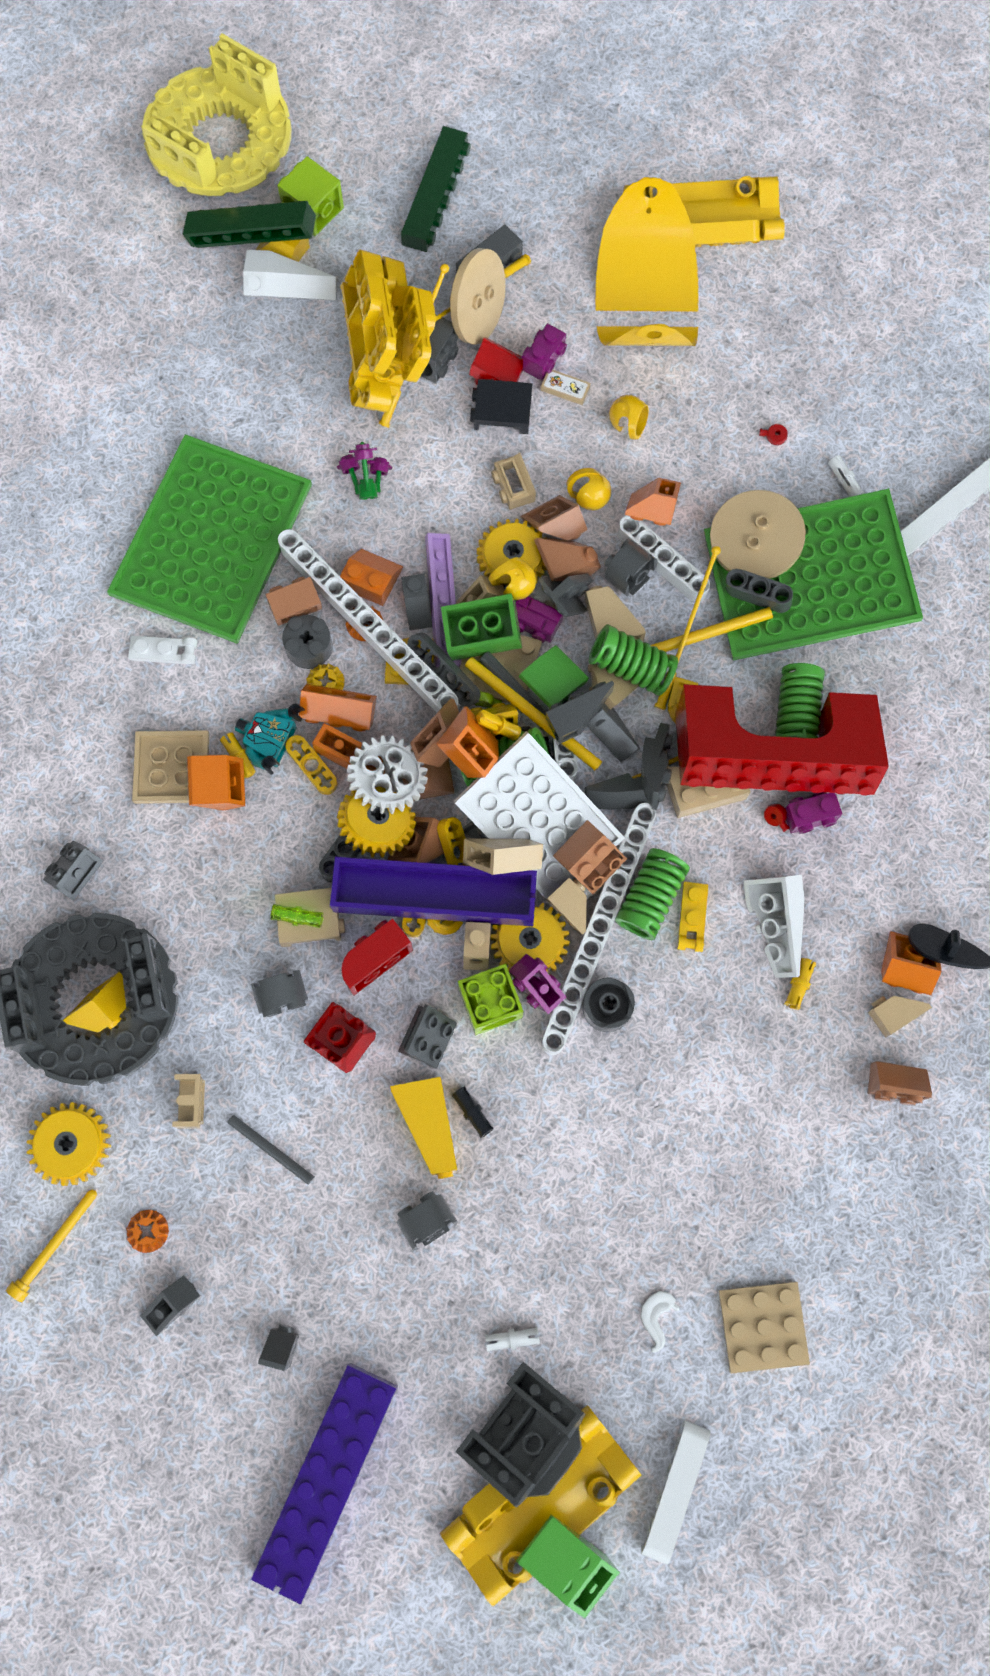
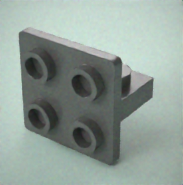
M588 573L568 576L564 581H551L549 575L541 576L538 579L542 585V591L552 598L555 602V608L561 615L569 617L583 614L587 611L579 597L589 590L588 585L593 582Z
M72 841L61 849V856L56 863L48 866L43 880L74 901L103 863V860L92 853L86 846Z
M425 1004L424 1007L418 1005L398 1052L420 1060L433 1068H438L457 1023L429 1005Z

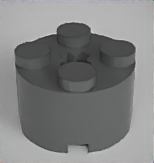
M627 539L616 555H610L605 561L604 565L607 567L605 579L626 596H629V593L634 595L650 579L647 574L650 569L653 571L656 569L657 558L635 541Z
M313 615L295 616L290 618L284 628L282 635L283 645L288 658L296 666L303 669H313L330 658L333 643L329 628L323 619Z
M300 970L293 971L294 976L283 973L258 981L259 985L258 983L251 984L259 1014L263 1013V1017H271L281 1014V1008L287 1007L288 1010H294L306 1006L305 1001L308 1000Z
M611 977L595 981L588 988L582 1002V1011L586 1021L594 1029L602 1032H614L624 1027L631 1018L635 1007V998L629 986ZM605 1000L608 1003L614 1004L611 1010L603 1007Z
M432 1191L420 1199L421 1203L414 1208L411 1205L407 1206L397 1213L400 1218L397 1224L413 1251L418 1250L416 1244L422 1242L426 1246L450 1231L448 1225L451 1222L454 1226L457 1225L458 1221L442 1194L436 1195Z

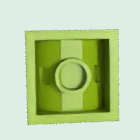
M308 156L301 162H298L294 169L287 176L282 177L277 184L281 203L308 201L316 214L313 236H316L344 209L340 180Z
M506 964L458 981V989L475 1036L523 1018L524 1011Z

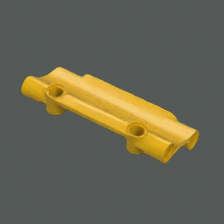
M743 176L737 180L671 183L676 188L685 206L693 229L695 247H701L703 244L709 246H721L724 243L738 245L745 242H752L754 244L760 241L782 240L784 238L785 224L784 219L780 217L779 181L777 176ZM741 183L748 186L749 192L747 194L740 191L739 186ZM624 185V191L630 185ZM653 186L646 187L644 195L649 198L654 197L652 190L656 188ZM650 207L646 210L648 214L652 212Z
M588 1405L581 1410L585 1413L579 1426L582 1450L549 1495L527 1497L518 1507H515L489 1483L462 1508L463 1514L458 1516L440 1532L445 1544L460 1559L484 1597L492 1606H495L517 1585L525 1583L533 1577L524 1568L519 1573L514 1574L513 1568L518 1557L551 1515L580 1535L614 1506L618 1496L642 1476ZM608 1487V1494L604 1498L599 1499L597 1494L600 1488Z

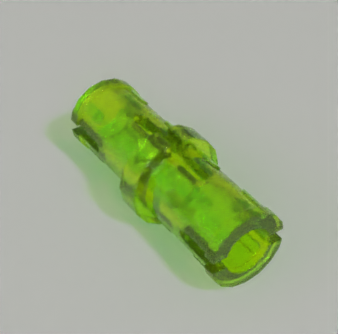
M273 904L270 919L292 923L293 926L307 925L321 928L324 913L305 910L301 906L294 908Z

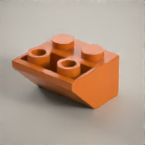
M658 477L631 494L625 515L630 516L634 520H650L660 526L671 525L681 482Z
M467 706L461 710L436 743L468 778H485L499 759L498 740L486 727L478 724L476 716Z
M229 755L187 757L189 805L216 810H230L245 806L243 758Z

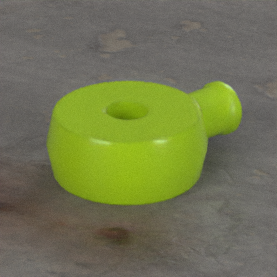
M480 691V700L474 705L491 708L494 704L502 703V701L494 699V696L490 693Z

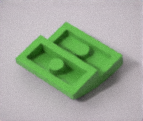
M557 645L541 655L519 675V678L548 707L559 702H565L570 694L585 685L589 679Z

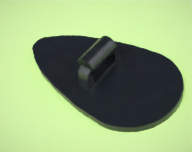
M916 924L908 933L911 946L920 955L929 960L968 969L990 968V956L975 945L960 938L958 930H952L949 933L933 925Z

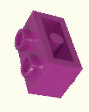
M548 323L543 330H538L531 347L527 346L522 354L523 371L540 381L545 378L546 373L550 374L558 357H562L567 349L566 333Z
M814 793L812 798L808 799L797 797L790 800L785 808L787 811L786 821L790 827V833L799 832L804 834L814 830L813 827L822 825L823 828L833 826L837 824V820L843 814L836 793Z
M525 954L508 970L514 978L512 982L521 993L524 991L527 994L525 1000L534 1009L539 1007L549 1015L566 996L559 988L561 985L552 974L549 975L546 969L548 967L538 957L533 959L528 954Z

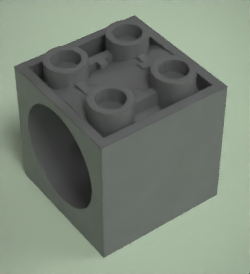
M444 318L436 321L434 330L429 337L431 357L421 374V377L437 383L440 377H445L448 370L447 364L450 359L454 360L459 350L457 347L458 336L454 331L452 322Z

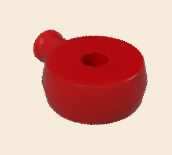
M774 424L768 430L760 429L759 436L767 437L769 443L773 445H782L788 438V431L783 425Z
M770 804L765 809L764 818L768 824L780 826L783 832L790 828L785 822L787 811L781 804Z

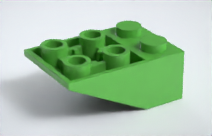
M553 1515L547 1519L516 1560L520 1566L560 1601L583 1618L587 1617L620 1573L604 1552Z

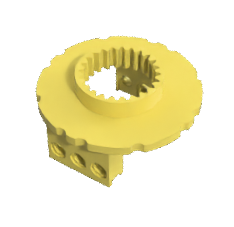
M223 33L220 34V40L215 46L211 45L209 47L212 65L209 68L196 67L170 79L165 88H160L156 92L154 102L148 104L141 126L147 155L157 172L161 176H167L169 182L174 186L185 187L187 192L205 196H224L227 192L240 193L266 180L267 174L276 171L280 166V158L286 156L292 134L291 121L288 119L289 110L280 92L276 64ZM223 113H226L227 117L234 115L235 120L240 118L241 123H246V128L249 129V141L244 142L245 148H239L240 153L233 152V157L231 158L225 155L224 160H221L219 157L213 159L210 144L208 142L204 143L193 136V126L199 125L198 120L204 122L205 116L213 118L214 114H217L221 117Z

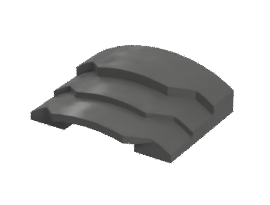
M522 1362L507 1382V1385L512 1390L482 1430L478 1433L472 1429L455 1451L515 1507H518L527 1497L549 1495L582 1450L579 1426L585 1416L583 1411L524 1362Z

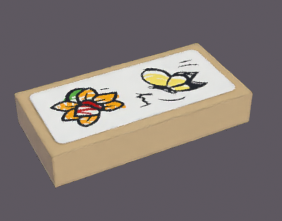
M552 370L550 374L546 373L540 391L583 405L591 383Z

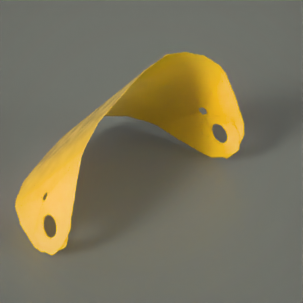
M643 177L638 182L628 186L614 205L603 228L596 272V311L698 312V269L693 229L685 206L676 188L670 182L664 181L661 178ZM653 186L657 189V195L651 198L646 197L644 189ZM648 207L652 210L649 214L646 212ZM665 324L597 326V333L600 342L604 346H696L698 327H669Z

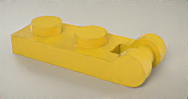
M683 883L677 950L690 948L694 949L695 952H703L709 884ZM687 932L696 933V938L688 939Z

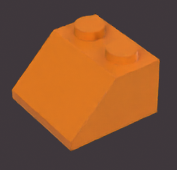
M361 548L348 559L340 577L360 597L384 606L403 566Z
M890 931L881 969L882 982L893 987L906 988L918 994L932 995L942 972L941 963L920 955L911 946L907 935Z

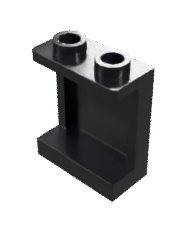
M478 379L477 388H473L472 402H476L475 408H471L470 422H474V430H479V425L519 428V434H528L532 383Z

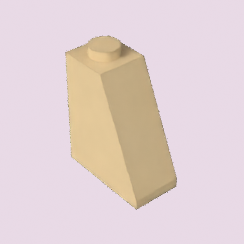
M595 586L586 591L585 603L595 640L602 628L609 624L617 628L618 631H624L626 635H632L635 639L644 641L645 628L609 586Z
M464 839L463 864L492 875L542 869L543 844L530 839Z

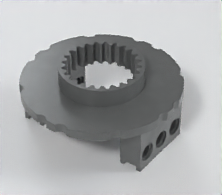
M93 913L89 917H83L78 914L70 916L64 923H52L36 934L23 947V955L19 959H15L10 968L0 970V1023L5 1048L18 1052L34 1069H43L45 1076L71 1085L89 1086L94 1081H98L100 1084L114 1082V1079L119 1075L128 1076L145 1065L159 1051L160 1041L168 1037L174 1024L178 1007V996L175 994L174 989L178 983L176 973L170 970V957L159 941L146 929H137L133 921L117 915ZM88 963L92 966H96L97 963L102 966L108 965L120 972L123 978L128 981L126 986L131 989L128 992V996L133 998L132 1001L127 1002L130 1011L124 1012L126 1020L118 1023V1029H110V1035L104 1032L101 1033L100 1038L95 1035H91L89 1038L73 1032L65 1027V1022L60 1020L62 1014L55 1011L60 1008V1004L55 1002L56 999L61 998L57 991L65 987L62 981L70 980V972L77 973L78 966L85 969Z

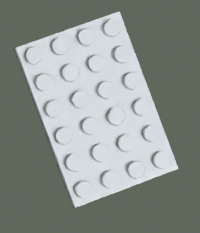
M527 731L499 757L485 778H477L453 801L489 839H530L543 844L542 869H536L535 871H537L536 889L546 899L568 878L572 881L576 879L553 855L587 820L600 830L615 846L625 839Z

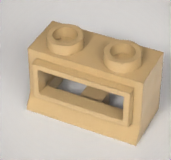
M521 453L494 462V470L491 471L492 478L495 484L499 483L501 487L499 491L500 499L503 504L507 503L509 510L535 502L536 491ZM511 468L515 469L523 491L514 494L504 472Z
M175 1074L174 1079L180 1081L179 1096L176 1098V1103L179 1106L178 1121H172V1127L177 1129H200V1125H203L205 1080L202 1079L201 1074Z

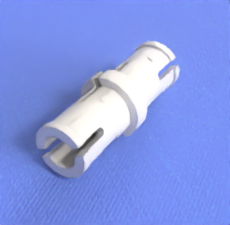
M838 455L832 458L828 465L838 478L837 483L839 486H843L849 497L864 494V491L854 478V472L848 469L842 457Z
M538 1327L514 1331L513 1328L508 1329L509 1332L485 1334L486 1342L497 1341V1343L486 1344L487 1352L511 1348V1351L517 1350L516 1347L540 1345L539 1337L528 1338V1336L539 1334Z

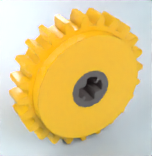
M506 519V524L503 525L498 521L497 528L489 526L490 533L483 532V539H479V547L476 549V553L479 555L477 556V564H480L479 571L484 572V576L489 578L490 574L500 565L512 558L518 557L534 569L537 584L538 577L544 576L543 570H547L534 541L536 538H542L543 532H535L536 529L534 527L527 526L528 521L525 520L523 524H520L518 519H515L514 523H510V520Z
M381 786L375 787L376 791L380 793L386 792V789ZM356 790L351 791L350 796L347 794L344 796L337 813V819H339L337 827L342 828L340 836L347 835L345 843L349 844L352 842L354 844L352 850L355 851L359 848L361 849V855L370 852L371 857L374 858L375 853H379L381 858H384L387 851L392 856L394 855L395 848L398 851H402L403 846L408 845L416 825V821H414L416 814L415 812H410L412 807L410 808L405 804L403 812L395 807L393 814L390 813L389 808H385L384 813L381 814L380 807H376L371 811L370 803L362 806L363 797L359 799L354 798Z
M542 902L539 907H535L533 927L504 924L493 925L492 930L497 932V934H491L490 939L496 941V943L491 945V950L498 951L494 954V959H502L499 966L506 964L509 970L525 954H528L533 959L540 958L548 967L546 969L547 973L549 968L555 972L557 970L555 963L562 965L564 961L560 955L567 956L568 953L563 947L570 944V941L564 940L565 937L569 936V931L562 930L566 926V922L559 923L560 913L553 916V907L545 910L544 903ZM528 935H533L536 943L532 942L531 945H527L524 937L528 938Z
M71 1102L69 1108L65 1103H60V1110L52 1106L50 1107L51 1114L41 1113L44 1119L42 1122L34 1121L37 1129L29 1130V1133L34 1135V1137L26 1142L32 1145V1149L26 1152L34 1156L29 1163L38 1165L34 1170L35 1173L44 1172L43 1180H48L52 1177L51 1184L57 1185L61 1179V1186H68L69 1180L72 1185H78V1178L83 1182H87V1174L96 1176L95 1168L104 1167L100 1161L102 1158H109V1155L104 1153V1151L111 1148V1145L107 1144L105 1140L110 1138L111 1134L104 1133V1130L109 1126L105 1123L100 1124L103 1119L101 1115L94 1117L95 1109L90 1108L86 1112L87 1105L81 1104L77 1109V1103ZM65 1141H73V1147H64Z

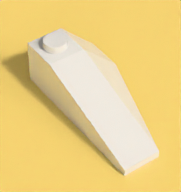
M247 250L243 270V295L261 298L336 300V277L272 251Z
M802 875L744 880L746 906L749 913L755 911L760 925L755 926L758 934L763 933L768 943L765 947V953L775 978L799 977L804 914Z

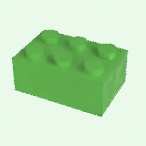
M512 593L441 607L447 653L452 661L482 656L486 652L493 654L522 648L517 608Z

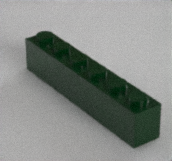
M446 126L442 127L401 231L402 246L427 252L429 246L434 245L436 240L435 230L437 227L440 228L443 222V209L447 210L449 207L450 191H455L457 185L456 176L462 173L464 166L463 158L464 156L468 157L471 143H468V132Z
M308 201L188 211L182 235L192 247L196 248L312 239L316 214Z

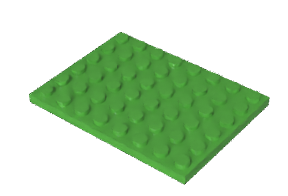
M185 434L107 590L108 595L238 644L280 555L281 549L278 543V536L282 531L292 529L312 486L311 480Z
M890 489L797 508L804 520L806 531L802 553L791 568L783 574L771 578V580L790 586L793 591L791 608L784 613L772 611V619L728 632L727 637L734 661L922 621L923 615ZM710 527L704 529V536L709 558L711 559ZM715 559L712 571L723 620L727 621L764 609L755 604L734 598L727 593L726 577L729 572ZM735 580L731 582V584L734 586H740L742 582L739 580ZM762 588L753 590L757 594L765 592ZM782 595L776 597V599L781 602L787 600V598Z

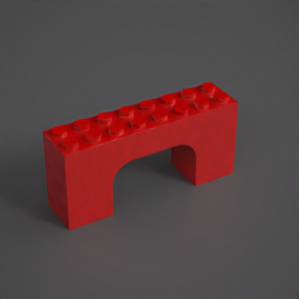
M684 684L675 713L680 785L763 789L765 791L826 792L867 796L875 795L889 767L877 695L829 692L819 718V738L760 736L743 729L735 716L733 687Z

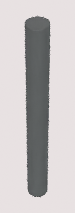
M235 1115L227 1122L229 1125L307 1185L314 1179L315 1176Z

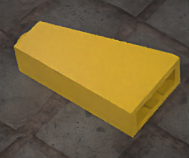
M441 1077L390 1086L391 1093L431 1174L437 1175L438 1179L453 1177V1171L458 1170Z

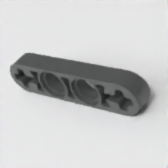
M421 632L409 637L407 645L456 694L458 703L461 706L470 707L479 702L481 694L478 687L429 635ZM418 640H420V641L422 642V643L420 644L421 648L418 647V645H419ZM433 655H436L439 658V667H435L433 665ZM449 672L456 676L455 684L449 682ZM467 691L470 692L469 700L466 698Z

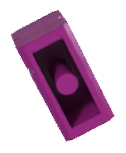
M530 596L517 600L516 608L520 633L525 631L532 634V638L538 639L542 643L545 641L551 643L563 621V615L557 609Z

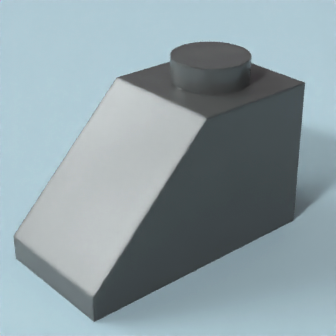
M425 574L401 577L409 631L432 627Z
M183 1275L164 1289L140 1316L157 1337L191 1307L200 1297V1294L196 1291L195 1286Z
M279 1324L278 1329L272 1328L258 1364L282 1371L290 1368L299 1334L293 1333L295 1328Z

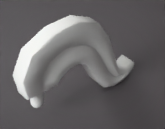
M658 1291L649 1296L642 1305L641 1320L655 1341V1346L651 1348L652 1352L661 1350L666 1341L658 1323V1317L664 1312H669L671 1308L675 1311L680 1309L675 1304L676 1299L668 1292Z

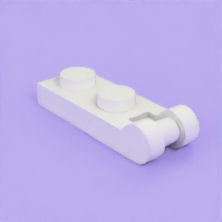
M131 636L128 658L132 661L195 664L196 656L194 655V649H197L198 641L194 638L176 639ZM179 648H185L183 654H178Z

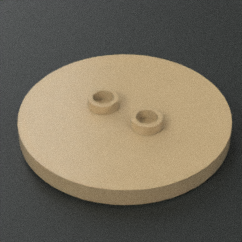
M477 248L471 251L461 262L454 278L450 298L451 321L458 338L465 343L477 345L482 343L484 337L489 338L502 313L506 287L505 272L501 259L493 250Z
M752 490L732 497L720 507L711 525L710 541L711 547H720L721 552L716 556V559L728 572L732 569H742L771 579L786 572L798 560L804 547L806 531L801 513L790 500L775 492Z

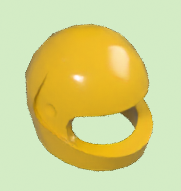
M634 395L620 396L610 407V422L617 431L621 432L623 427L619 426V420L621 417H627L630 439L637 440L645 429L649 407Z
M594 468L579 469L571 474L567 480L566 486L569 495L576 499L577 504L584 509L597 511L603 508L611 498L610 482ZM579 478H589V482L583 485L578 492L573 491V485Z
M518 557L512 558L500 565L488 578L493 586L507 584L508 586L504 590L503 595L512 593L514 600L528 597L535 589L537 582L534 569Z

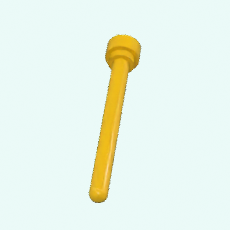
M91 1189L85 1194L22 1278H17L15 1282L12 1281L5 1291L12 1298L21 1303L29 1294L28 1290L31 1288L29 1284L97 1197L95 1190Z

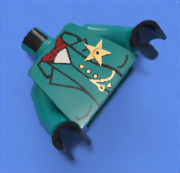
M294 703L289 708L268 710L264 713L257 712L252 722L242 718L237 721L235 731L245 735L242 743L245 747V753L253 766L266 770L270 775L274 773L271 767L277 768L280 765V761L286 751V742L294 735L297 729L293 719L298 722L302 721V717L298 713L305 711L303 707Z

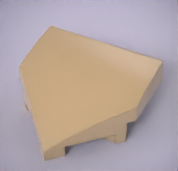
M597 664L588 665V672L591 673L592 687L589 690H593L592 688L600 682H614L613 692L605 701L610 710L639 687L638 684H631L630 680H623L622 676L616 677L614 672L608 673L606 668L599 669Z

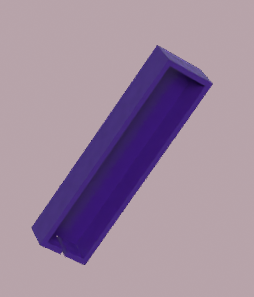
M335 857L330 907L334 913L533 927L537 871L528 870L492 875L474 867L463 865Z
M352 1363L347 1365L253 1573L252 1581L272 1591L277 1586L280 1588L278 1594L300 1605L302 1604L398 1385Z

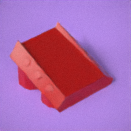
M484 337L473 364H471L469 375L474 377L476 385L478 384V379L518 382L523 371L522 356Z
M332 1002L306 1036L304 1043L339 1069L348 1073L354 1069L357 1062L375 1040L376 1031L340 1005Z

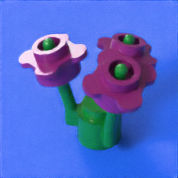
M360 442V444L355 445L356 449L349 450V453H354V456L352 454L343 456L339 461L337 469L342 470L343 474H350L355 487V495H359L360 500L378 498L377 493L381 492V475H388V470H392V466L389 465L385 458H373V451L377 450V447L370 448L369 443ZM358 460H362L364 479L360 480V484L355 474V471L360 469ZM367 464L370 465V473L376 475L375 483L374 479L369 478Z

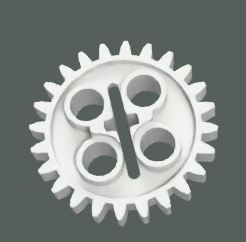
M381 736L380 742L377 743L374 738H371L370 746L363 742L362 750L356 748L355 756L350 757L349 762L352 765H348L347 772L351 774L347 776V781L353 783L350 784L349 790H357L354 798L359 799L363 797L362 806L370 803L371 811L376 807H380V813L383 814L385 808H389L390 813L393 814L395 807L403 812L405 804L411 808L414 803L413 800L419 801L421 796L419 793H424L426 788L424 784L428 780L424 775H426L428 769L422 767L424 763L416 760L414 752H411V744L407 747L403 746L404 739L395 743L394 736H391L390 741L386 742L385 737ZM395 757L399 762L392 763L388 758ZM373 765L377 770L370 771L365 766ZM398 779H406L409 784H401ZM381 786L386 789V792L380 793L376 791L375 787Z

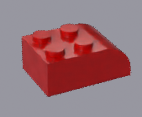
M393 918L390 921L383 920L374 928L375 932L370 936L364 935L354 943L355 947L345 956L342 963V976L353 996L413 951L411 941Z

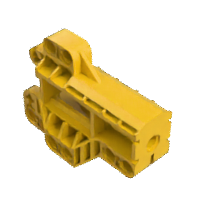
M360 249L353 260V265L350 266L344 278L345 282H342L340 286L350 345L349 353L352 359V371L348 381L351 405L355 407L387 412L391 405L392 396L397 395L401 388L400 383L402 379L416 383L426 368L431 357L429 337L435 327L436 315L432 292L408 286L405 266L402 261L385 256L381 257V255Z

